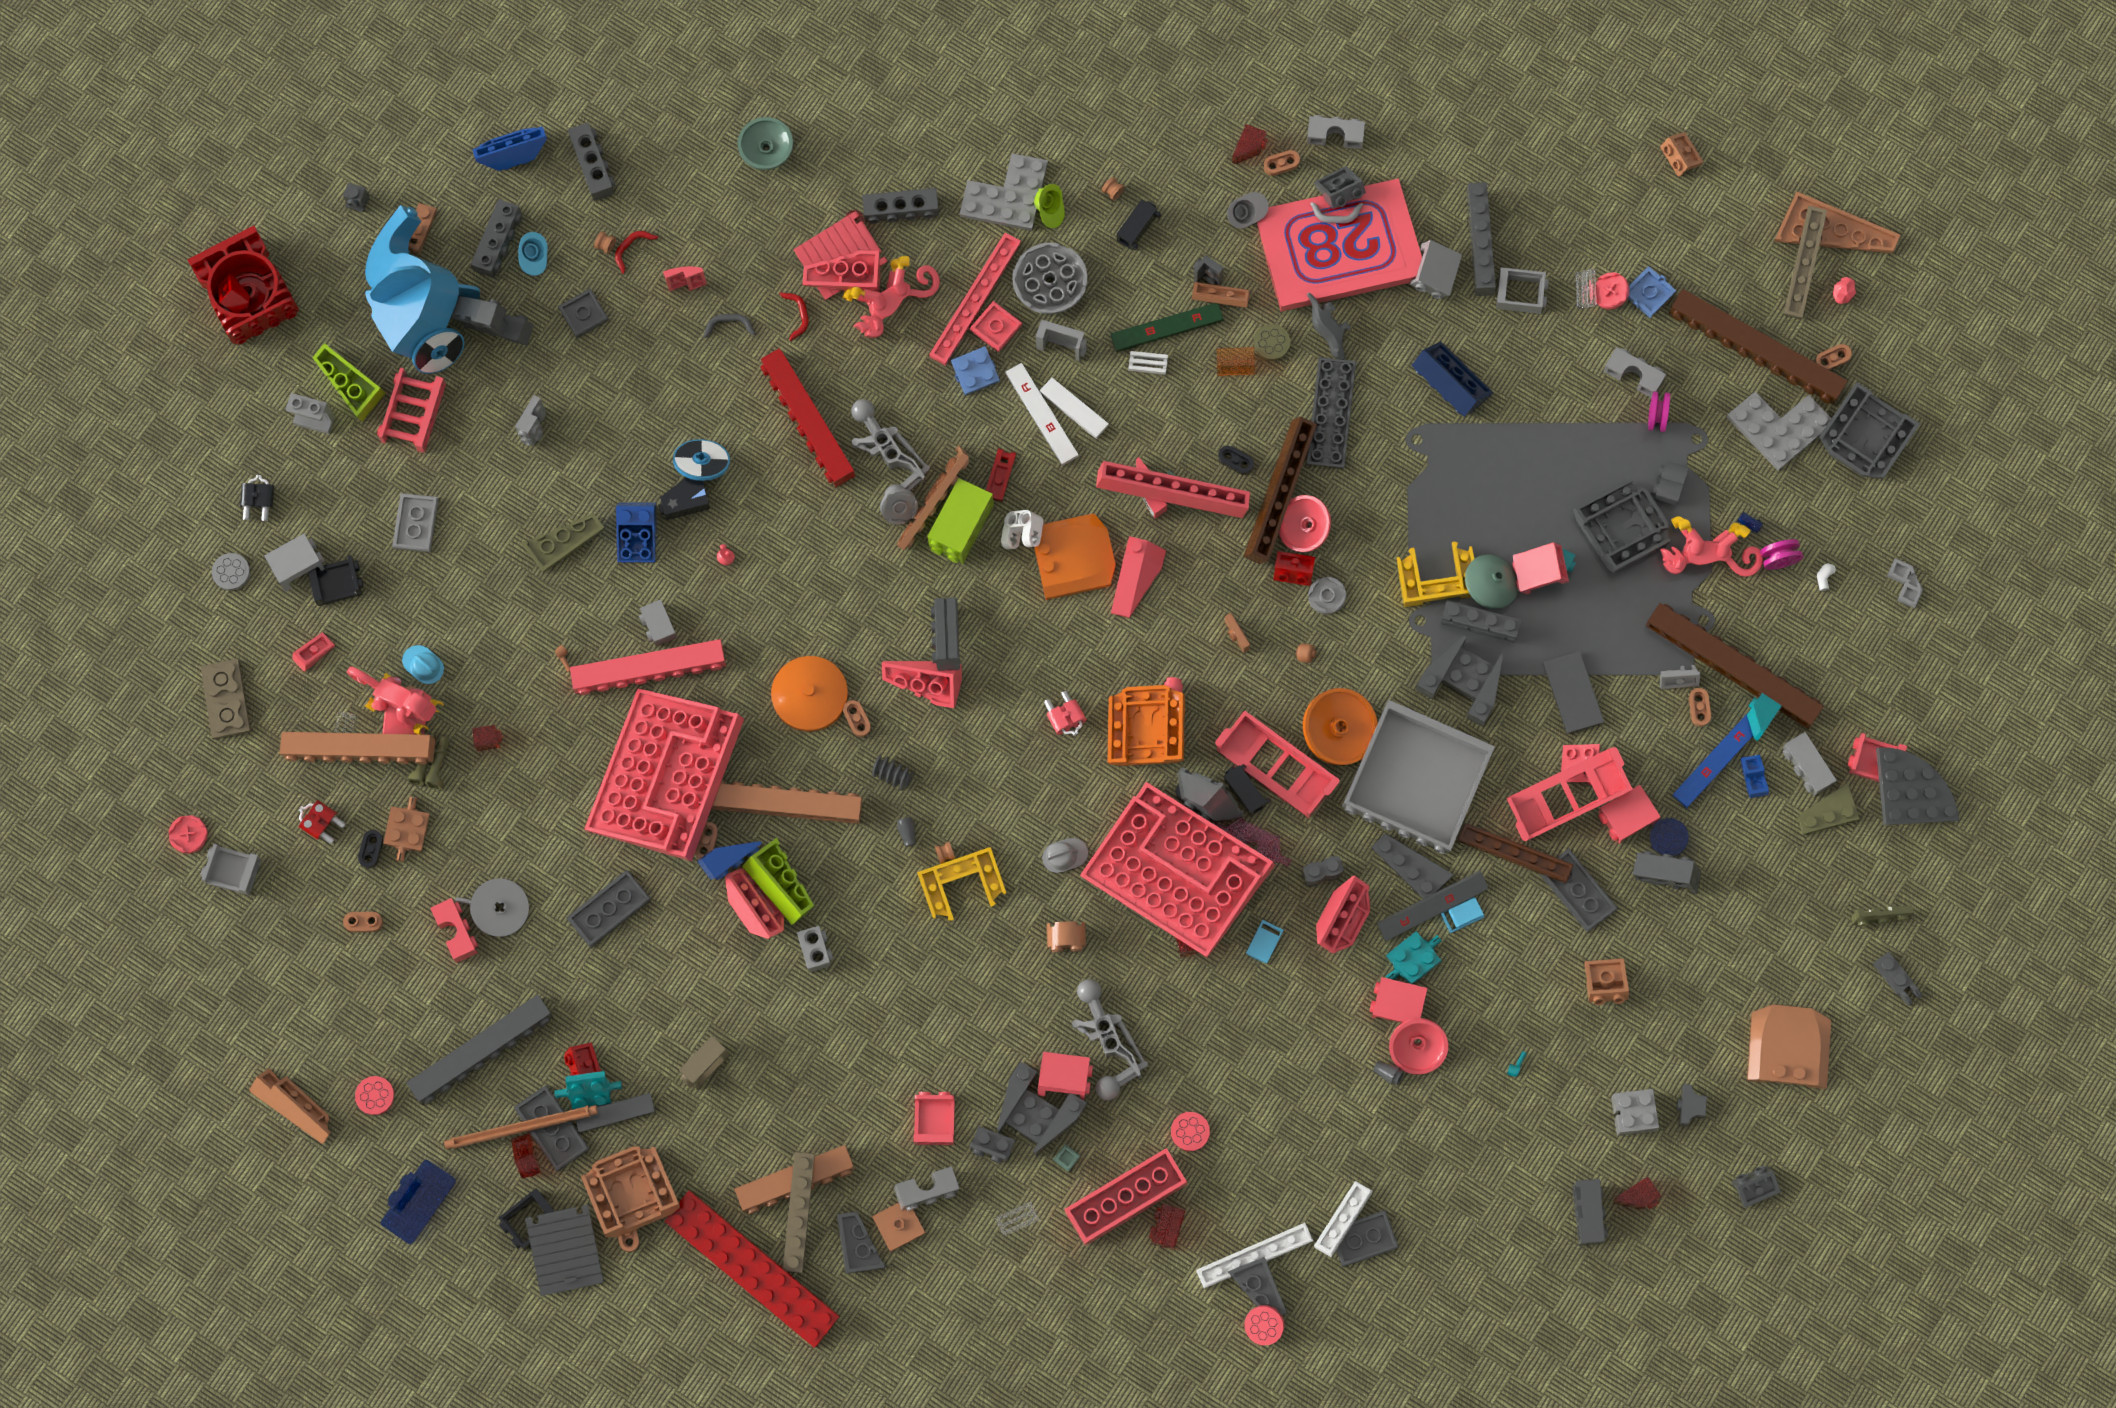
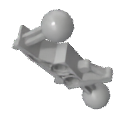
M857 400L851 408V414L856 421L865 423L872 435L863 439L854 438L852 446L869 452L872 457L880 454L889 469L901 467L913 473L901 485L893 484L889 486L884 496L894 489L902 488L911 491L920 482L925 484L926 479L924 475L930 471V466L926 465L916 454L911 445L898 432L897 427H884L881 429L873 417L875 408L869 400ZM896 437L908 452L923 466L921 470L914 459L900 451L893 438ZM881 438L887 439V442L884 444L878 443V440ZM891 453L897 454V457L894 459L888 458V455Z
M1086 979L1078 985L1077 995L1081 1001L1088 1003L1094 1020L1086 1022L1074 1020L1072 1027L1086 1034L1090 1041L1099 1039L1106 1057L1117 1056L1127 1061L1130 1066L1115 1077L1104 1076L1097 1081L1095 1087L1097 1095L1103 1100H1112L1119 1095L1121 1086L1135 1077L1141 1078L1140 1071L1146 1068L1148 1063L1136 1047L1121 1016L1105 1015L1099 1001L1102 993L1100 984L1093 979ZM1101 1023H1107L1110 1026L1107 1031H1101L1098 1027ZM1115 1025L1119 1026L1129 1045L1134 1049L1141 1061L1140 1064L1137 1065L1133 1054L1121 1044L1114 1028ZM1112 1040L1116 1042L1117 1046L1114 1049H1109L1106 1047V1043Z

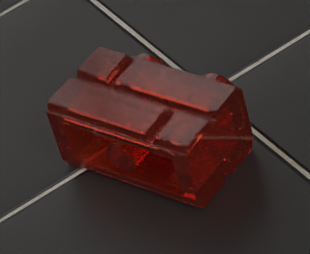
M1162 1204V1208H1157L1154 1219L1158 1221L1156 1227L1152 1226L1149 1238L1152 1239L1151 1244L1174 1251L1186 1211L1166 1204Z

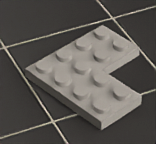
M1011 154L1004 187L967 180L960 217L1032 231L1037 213L1034 198L1038 189L1043 187L1048 160Z
M1756 392L1752 393L1727 415L1731 423L1778 471L1816 440L1832 419L1810 395L1780 418Z

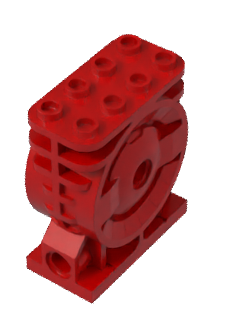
M255 226L187 259L201 286L207 289L209 300L227 336L233 344L237 345L245 343L247 339L253 336L261 335L264 330L270 327L278 326L286 319L294 318L299 311L278 269L268 260L269 252ZM229 273L237 279L247 292L252 291L251 295H249L250 303L245 311H241L240 314L232 312L219 301L218 285Z

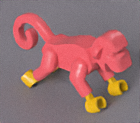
M901 256L891 261L892 271L889 272L887 289L881 293L867 289L863 291L859 287L846 290L843 294L845 300L852 302L854 298L857 301L866 302L871 316H861L860 318L864 322H857L853 327L860 330L868 338L873 339L881 336L884 330L883 319L892 315L904 298L907 296L927 298L937 292L940 279L936 270L928 265L921 266L916 272L917 281L922 285H927L929 281L924 278V273L927 272L932 278V286L925 291L910 289V285L903 280L905 274L903 267L909 266V256Z
M1677 516L1672 518L1671 521L1675 529L1679 527L1682 534L1686 537V544L1682 552L1673 546L1671 548L1672 553L1668 549H1660L1663 556L1662 560L1665 561L1663 565L1672 574L1681 573L1688 563L1704 565L1716 561H1725L1735 573L1746 577L1756 574L1763 563V557L1760 554L1761 550L1754 546L1747 547L1742 553V561L1745 564L1751 562L1749 558L1751 554L1755 555V563L1751 568L1743 569L1731 558L1732 550L1730 547L1738 540L1737 537L1740 535L1745 538L1750 533V529L1739 523H1733L1728 531L1725 530L1713 541H1706L1701 538L1695 528H1691L1688 520Z
M349 667L347 670V674L352 679L363 685L368 684L375 689L373 692L375 698L370 697L365 707L373 712L375 710L384 711L387 708V704L394 707L398 721L410 729L413 728L414 733L417 735H422V728L429 729L420 723L416 724V721L410 716L414 715L425 722L430 721L435 712H440L436 709V705L444 706L441 701L431 699V696L421 689L408 690L402 687L401 680L398 677L385 673L382 680L378 682L355 667Z

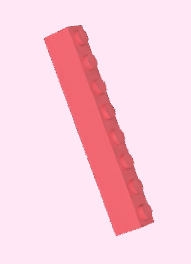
M1103 461L1097 475L1096 488L1243 518L1249 508V491Z
M721 639L573 666L570 667L575 693L587 695L590 691L598 690L603 692L609 690L610 687L624 688L632 683L641 685L645 684L648 680L662 681L666 679L665 677L673 676L678 678L691 672L692 674H700L703 670L707 669L716 671L726 666L723 645Z

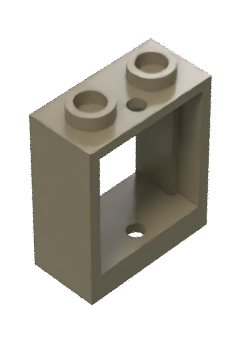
M711 1036L679 1069L682 1074L680 1078L690 1089L695 1087L698 1090L730 1055L726 1048Z

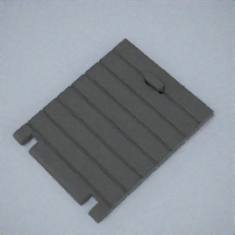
M588 1204L582 1206L583 1213L577 1214V1209L574 1207L537 1215L539 1222L534 1224L532 1217L525 1218L541 1296L603 1283Z

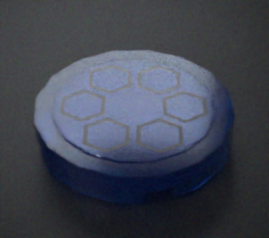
M1665 818L1654 824L1650 832L1649 841L1652 848L1658 854L1676 856L1686 848L1689 834L1682 822L1674 818Z

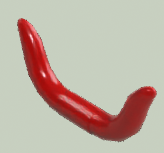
M636 231L631 233L619 245L615 253V261L622 274L625 273V265L622 260L624 250L637 238L655 240L658 236L646 231Z
M779 292L781 297L794 300L799 306L802 324L791 334L789 339L792 341L803 334L808 328L809 317L807 308L800 296L793 293Z

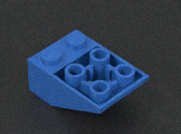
M619 502L616 505L617 562H655L657 502Z
M758 841L715 848L697 862L710 880L715 878L718 880L729 873L727 871L728 868L732 867L733 869L743 863L744 856L747 855L749 857L759 851L758 846L762 843Z

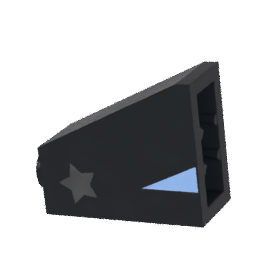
M687 477L660 497L661 504H658L660 514L665 515L666 521L710 509L704 482Z

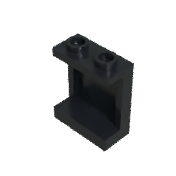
M352 555L348 556L347 560L323 565L325 569L322 571L319 567H316L308 572L314 601L318 606L362 595L361 589L364 588L362 578H359L357 571H360L358 560H354Z

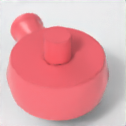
M725 544L720 545L721 550L717 554V560L723 565H731L734 562L735 555L731 550L726 549Z

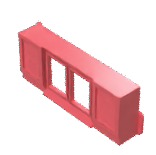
M1246 711L1241 714L1231 729L1226 728L1215 742L1217 752L1236 766L1245 764L1246 769H1244V772L1307 818L1312 816L1327 795H1330L1339 784V778L1328 772ZM1269 740L1283 750L1284 753L1269 772L1265 774L1252 765L1250 761L1265 742ZM1288 756H1291L1306 768L1289 790L1274 781L1272 777Z
M1611 747L1507 797L1506 799L1517 820L1516 828L1522 840L1527 841L1633 790L1622 768L1624 761L1618 749ZM1585 771L1598 799L1579 808L1566 780ZM1561 783L1574 811L1554 820L1541 792Z

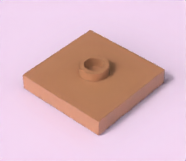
M899 1202L872 1216L890 1252L926 1234L914 1210H901Z

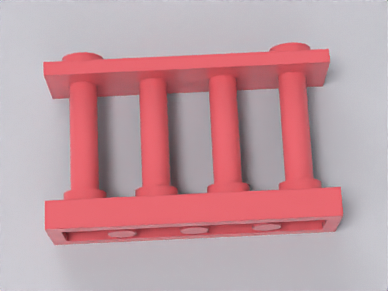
M400 368L399 373L395 374V386L383 424L379 426L377 434L382 443H386L387 437L390 436L411 441L415 444L417 451L425 453L446 382L444 378L436 376L435 381H432V383L408 378L404 368ZM404 384L430 390L429 399L423 400L402 395L401 392ZM398 402L424 407V416L420 418L396 412ZM396 419L417 424L420 427L419 433L414 435L390 429L392 421Z

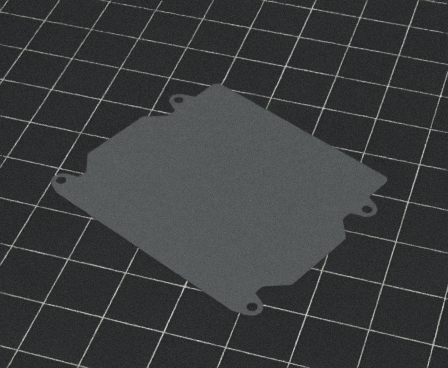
M1427 423L1409 431L1406 436L1408 447L1413 451L1428 456V467L1407 487L1408 550L1411 548L1415 549L1420 582L1456 576L1452 542H1458L1457 548L1468 551L1471 546L1474 559L1481 555H1495L1507 561L1511 566L1514 562L1513 555L1553 542L1576 555L1574 558L1576 565L1573 571L1567 572L1569 582L1564 584L1556 582L1531 590L1530 594H1525L1518 590L1514 601L1504 608L1490 609L1480 605L1472 597L1464 599L1454 597L1430 601V605L1419 608L1411 613L1409 618L1411 628L1418 633L1431 637V664L1465 635L1467 637L1462 646L1465 650L1493 665L1496 664L1500 655L1503 656L1500 675H1547L1543 661L1577 651L1581 653L1588 675H1660L1661 671L1680 670L1681 666H1684L1685 670H1691V666L1695 665L1692 655L1645 625L1659 603H1662L1663 605L1668 604L1677 614L1687 616L1690 622L1695 625H1700L1698 623L1699 616L1706 615L1709 618V623L1703 627L1706 629V632L1712 629L1715 623L1713 614L1705 608L1692 604V592L1712 573V563L1704 565L1688 563L1681 573L1672 574L1665 569L1663 565L1665 561L1662 560V553L1658 549L1612 573L1606 568L1580 528L1573 509L1628 479H1631L1632 483L1638 487L1648 490L1654 499L1656 494L1652 492L1655 483H1660L1661 476H1658L1661 465L1665 466L1666 462L1670 461L1688 467L1687 455L1697 452L1706 446L1708 442L1706 432L1688 423H1667L1665 432H1660L1659 423H1655L1653 431L1648 430V423ZM1418 434L1422 437L1421 444L1415 445L1412 443L1411 438L1413 435ZM1692 435H1701L1702 442L1694 444L1691 440ZM1689 468L1676 506L1654 499L1667 519L1669 526L1668 537L1670 542L1662 548L1668 549L1671 553L1672 546L1682 552L1686 544V537L1682 534L1679 527L1675 529L1671 521L1672 518L1677 516L1688 520L1691 528H1695L1703 540L1711 541L1709 486ZM1446 601L1520 619L1521 623L1515 643L1509 642L1507 639L1501 640L1471 632L1469 629L1463 630L1441 624ZM1419 615L1426 619V623L1423 626L1415 624V618Z

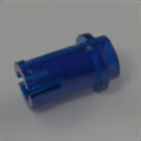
M1745 512L1741 514L1737 521L1751 529L1752 533H1758L1763 526L1760 519L1756 520Z

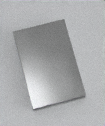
M400 494L393 549L431 553L439 502L438 497Z

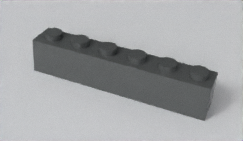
M1487 182L1468 183L1466 193L1475 296L1494 295L1496 286Z

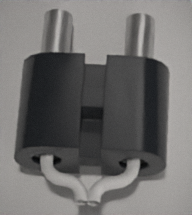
M256 475V478L250 479L248 483H242L240 506L244 507L243 520L250 519V508L259 507L262 508L261 520L268 521L269 509L273 508L274 485L262 479L261 475ZM259 478L260 481L265 482L266 484H254L251 482L256 481Z

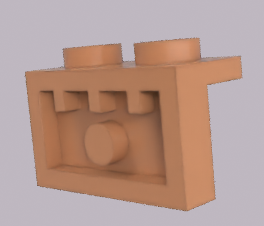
M1685 132L1668 137L1660 146L1678 177L1682 176L1687 170L1703 164L1702 158Z

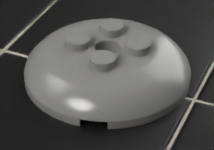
M1042 243L1031 247L1020 256L1013 270V287L1017 297L1026 307L1038 313L1057 314L1072 308L1082 298L1087 286V271L1081 257L1071 248H1066L1058 243ZM1048 278H1053L1055 281L1051 284L1046 282L1045 280Z

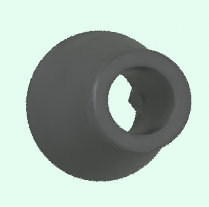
M912 817L897 820L898 825L896 827L905 847L915 845V821L912 820Z
M1379 1061L1373 1069V1072L1380 1075L1391 1085H1398L1404 1074L1400 1067Z

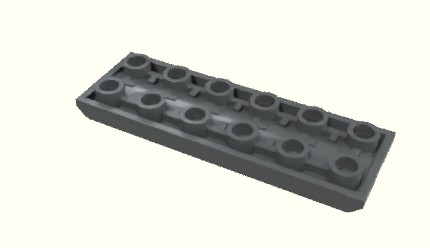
M1319 357L1312 412V422L1316 423L1317 426L1308 448L1307 465L1344 469L1356 361Z

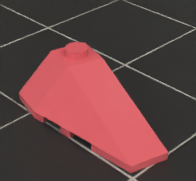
M883 661L882 680L901 689L906 688L914 692V695L918 697L923 696L931 700L930 703L934 705L955 708L962 682V664H960L959 670L948 669L938 671L937 664L933 663V661Z

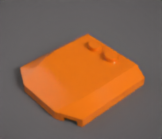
M1094 513L1043 524L1040 544L1034 547L1045 600L1111 586L1116 563L1108 529Z
M1166 685L1127 687L1121 693L1110 696L1108 708V764L1127 766L1167 764L1184 761L1185 695Z

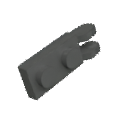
M1887 952L1873 963V966L1896 995H1899L1908 1006L1913 1002L1904 991L1906 988H1909L1915 997H1922L1920 990L1913 984L1914 982L1890 952Z

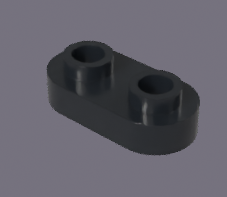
M1224 446L1219 450L1218 459L1221 464L1241 475H1247L1252 472L1254 462L1250 456L1232 446ZM1225 455H1230L1231 458H1230V459H1225L1224 456H1225ZM1241 464H1247V468H1242Z
M376 830L367 831L361 843L358 861L366 869L375 867L380 857L383 837ZM373 838L377 839L375 844H371ZM371 856L372 860L370 862H366V858Z

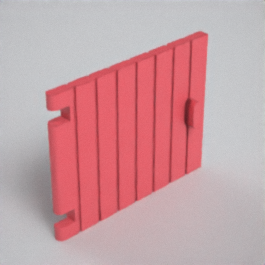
M856 211L793 249L803 266L825 260L829 261L842 255L854 254L860 250L879 251L880 253L882 251L863 221H860L858 224L854 221L855 218L859 217ZM885 256L880 259V266L888 262ZM817 287L825 300L841 291Z

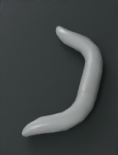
M1310 203L1315 216L1325 223H1349L1358 217L1363 203L1358 204L1348 216H1326L1321 213L1315 203Z

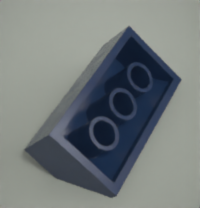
M1441 341L1424 349L1411 365L1417 374L1423 376L1429 382V385L1436 389L1442 395V398L1449 402L1456 412L1464 417L1473 413L1494 393Z

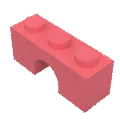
M450 898L431 907L434 918L441 929L446 926H455L457 929L455 937L446 942L454 961L458 963L477 954V941L474 936L470 937L468 930L471 928L467 920H463L460 915L463 911L459 902L455 903Z

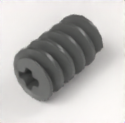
M882 753L879 754L873 766L872 776L877 777L879 775V780L881 781L886 778L887 784L893 781V787H897L900 784L899 789L901 791L906 789L915 775V770L909 774V767L902 770V763L895 767L896 760L888 763L889 757L887 756L882 760Z

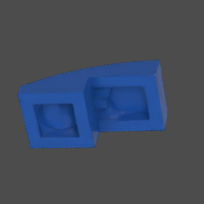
M1760 755L1741 758L1749 798L1769 795L1768 785L1764 776L1765 770Z

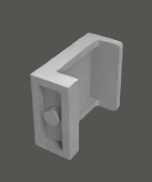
M1432 240L1422 243L1420 251L1424 253L1417 276L1414 280H1411L1410 285L1420 292L1431 294L1435 299L1450 296L1462 254Z
M1041 320L1036 334L1037 350L1044 351L1048 341L1074 349L1076 361H1080L1081 356H1085L1087 351L1085 332Z
M291 393L286 411L295 414L293 424L330 434L335 416L328 404Z
M305 534L264 555L285 592L292 589L289 582L316 567H319L321 571L325 569L322 565L325 562L320 552L316 553L314 551L317 546L312 538L308 539Z
M214 843L207 853V865L201 871L202 880L209 885L250 895L262 859L256 854L241 853L220 847Z

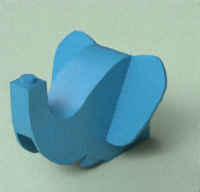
M400 205L381 230L369 252L365 274L366 280L372 288L366 291L365 294L372 308L371 317L391 351L412 358L415 347L425 336L433 331L447 327L458 296L479 300L480 289L475 286L458 284L456 277L448 269L409 254L410 238L420 225L421 220L414 208Z

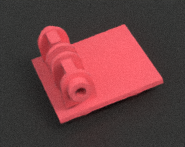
M1600 744L1563 745L1561 771L1599 754ZM1585 771L1566 780L1567 783L1587 782L1588 785H1591Z

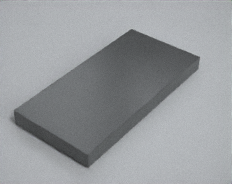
M1580 651L1543 661V666L1566 734L1603 724L1604 720Z
M1568 848L1557 857L1574 864L1567 884L1540 873L1539 875L1588 933L1617 911L1618 908Z
M626 870L566 918L588 946L592 948L652 899L631 873Z
M547 1085L514 1107L522 1121L564 1112ZM571 1121L530 1131L556 1172L590 1150Z

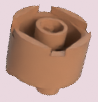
M1075 921L1055 922L1053 927H1051L1050 923L1046 924L1047 948H1051L1053 953L1063 952L1064 948H1071V952L1083 951V947H1086L1085 922H1081L1082 926L1077 925Z

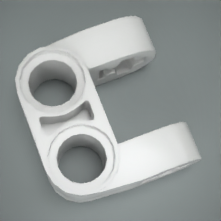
M1029 510L1009 512L1005 517L1001 543L1003 548L1007 550L1016 549L1020 543L1021 533H1023L1022 542L1024 546H1038L1041 540L1043 518Z

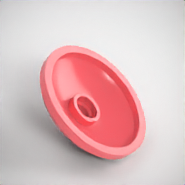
M1301 495L1291 499L1279 530V535L1284 544L1298 552H1310L1320 547L1327 539L1331 528V517L1328 508L1321 500L1309 495ZM1310 522L1312 523L1311 528L1308 527Z
M1415 1018L1403 1022L1394 1030L1389 1042V1051L1393 1062L1401 1070L1411 1074H1426L1437 1069L1444 1062L1448 1053V1039L1444 1030L1437 1023L1428 1019ZM1416 1039L1421 1040L1419 1043L1414 1042Z

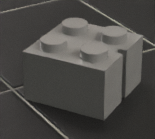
M1653 1089L1614 1093L1612 1095L1613 1113L1617 1115L1615 1117L1617 1136L1656 1132L1659 1129Z

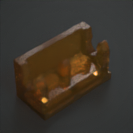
M1254 347L1216 348L1217 376L1255 375Z

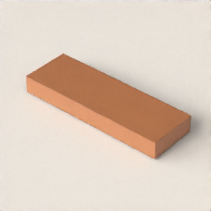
M1195 282L1192 299L1247 308L1250 290Z

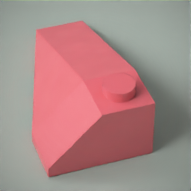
M860 250L854 254L842 255L836 259L804 266L803 286L844 291L859 287L863 291L867 289L879 292L881 277L880 252Z
M1129 536L1111 614L1130 618L1142 597L1152 585L1153 580L1161 571L1166 550L1147 540Z

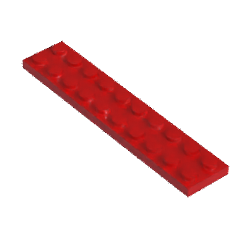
M688 1190L679 1202L680 1208L672 1215H669L664 1222L812 1347L816 1348L841 1316L691 1190Z

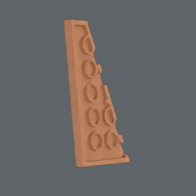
M1796 191L1774 242L1800 244L1808 206L1827 210L1819 244L1822 247L1893 253L1900 234Z
M958 445L955 450L958 452L956 457H952L947 462L945 467L946 473L942 472L925 497V506L918 508L914 516V523L910 522L898 540L897 546L905 550L906 547H911L915 541L914 535L917 531L921 532L926 525L924 522L928 516L931 517L936 511L937 507L935 505L939 500L943 501L948 493L946 490L949 485L953 486L957 481L958 472L967 467L969 456L961 446Z

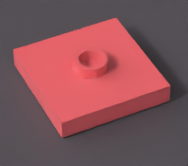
M993 301L970 327V331L997 352H1000L1020 329L1022 322Z

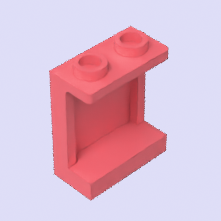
M1553 542L1513 555L1514 562L1512 566L1517 575L1516 585L1522 593L1530 594L1531 590L1556 582L1561 584L1569 582L1562 546Z
M1861 733L1859 738L1856 737L1852 748L1855 749L1854 756L1850 755L1847 764L1850 767L1849 773L1879 782L1876 748L1884 747L1906 751L1907 746L1899 744L1897 747L1865 737L1866 734Z
M1641 785L1600 807L1598 815L1602 824H1606L1610 829L1608 832L1614 841L1617 840L1619 844L1648 825L1657 823L1661 818Z
M1381 977L1380 982H1376L1374 993L1377 994L1376 1001L1371 1002L1369 1012L1373 1013L1372 1018L1374 1019L1379 1017L1399 1023L1421 1018L1427 988Z
M1043 1052L1038 1095L1045 1096L1046 1091L1081 1095V1099L1085 1100V1094H1089L1091 1084L1087 1082V1079L1092 1077L1093 1066L1089 1065L1090 1058Z
M919 1092V1095H915L914 1145H954L955 1097L950 1092H939V1095H931V1092Z

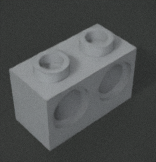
M820 926L797 932L808 972L830 967V960H833L830 948L826 949L824 943L828 941L825 930L821 931ZM817 936L818 941L811 944L808 942L809 937ZM816 954L824 955L823 960L820 962L814 961L813 958Z

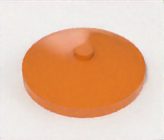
M804 656L788 662L780 669L772 684L771 698L777 715L785 724L796 730L813 732L831 726L840 718L843 713V707L848 701V687L842 672L832 662L817 656Z
M1335 688L1319 694L1310 702L1303 718V733L1308 747L1319 759L1332 765H1349L1363 758L1378 722L1372 706L1362 695L1350 689Z

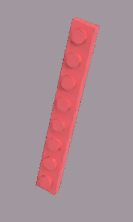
M1004 233L930 352V358L945 366L947 365L1021 245L1020 240Z

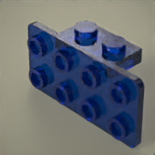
M424 1160L414 1174L412 1172L408 1175L405 1174L399 1183L400 1187L398 1190L390 1194L387 1204L390 1206V1209L381 1220V1225L406 1243L413 1244L455 1185L456 1179L429 1160Z

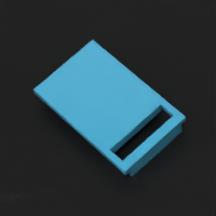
M1475 897L1440 913L1450 933L1484 918V914ZM1448 911L1456 929L1452 930L1444 914Z
M1262 920L1246 954L1263 963H1268L1284 930ZM1265 924L1279 931V936L1261 928L1262 925Z

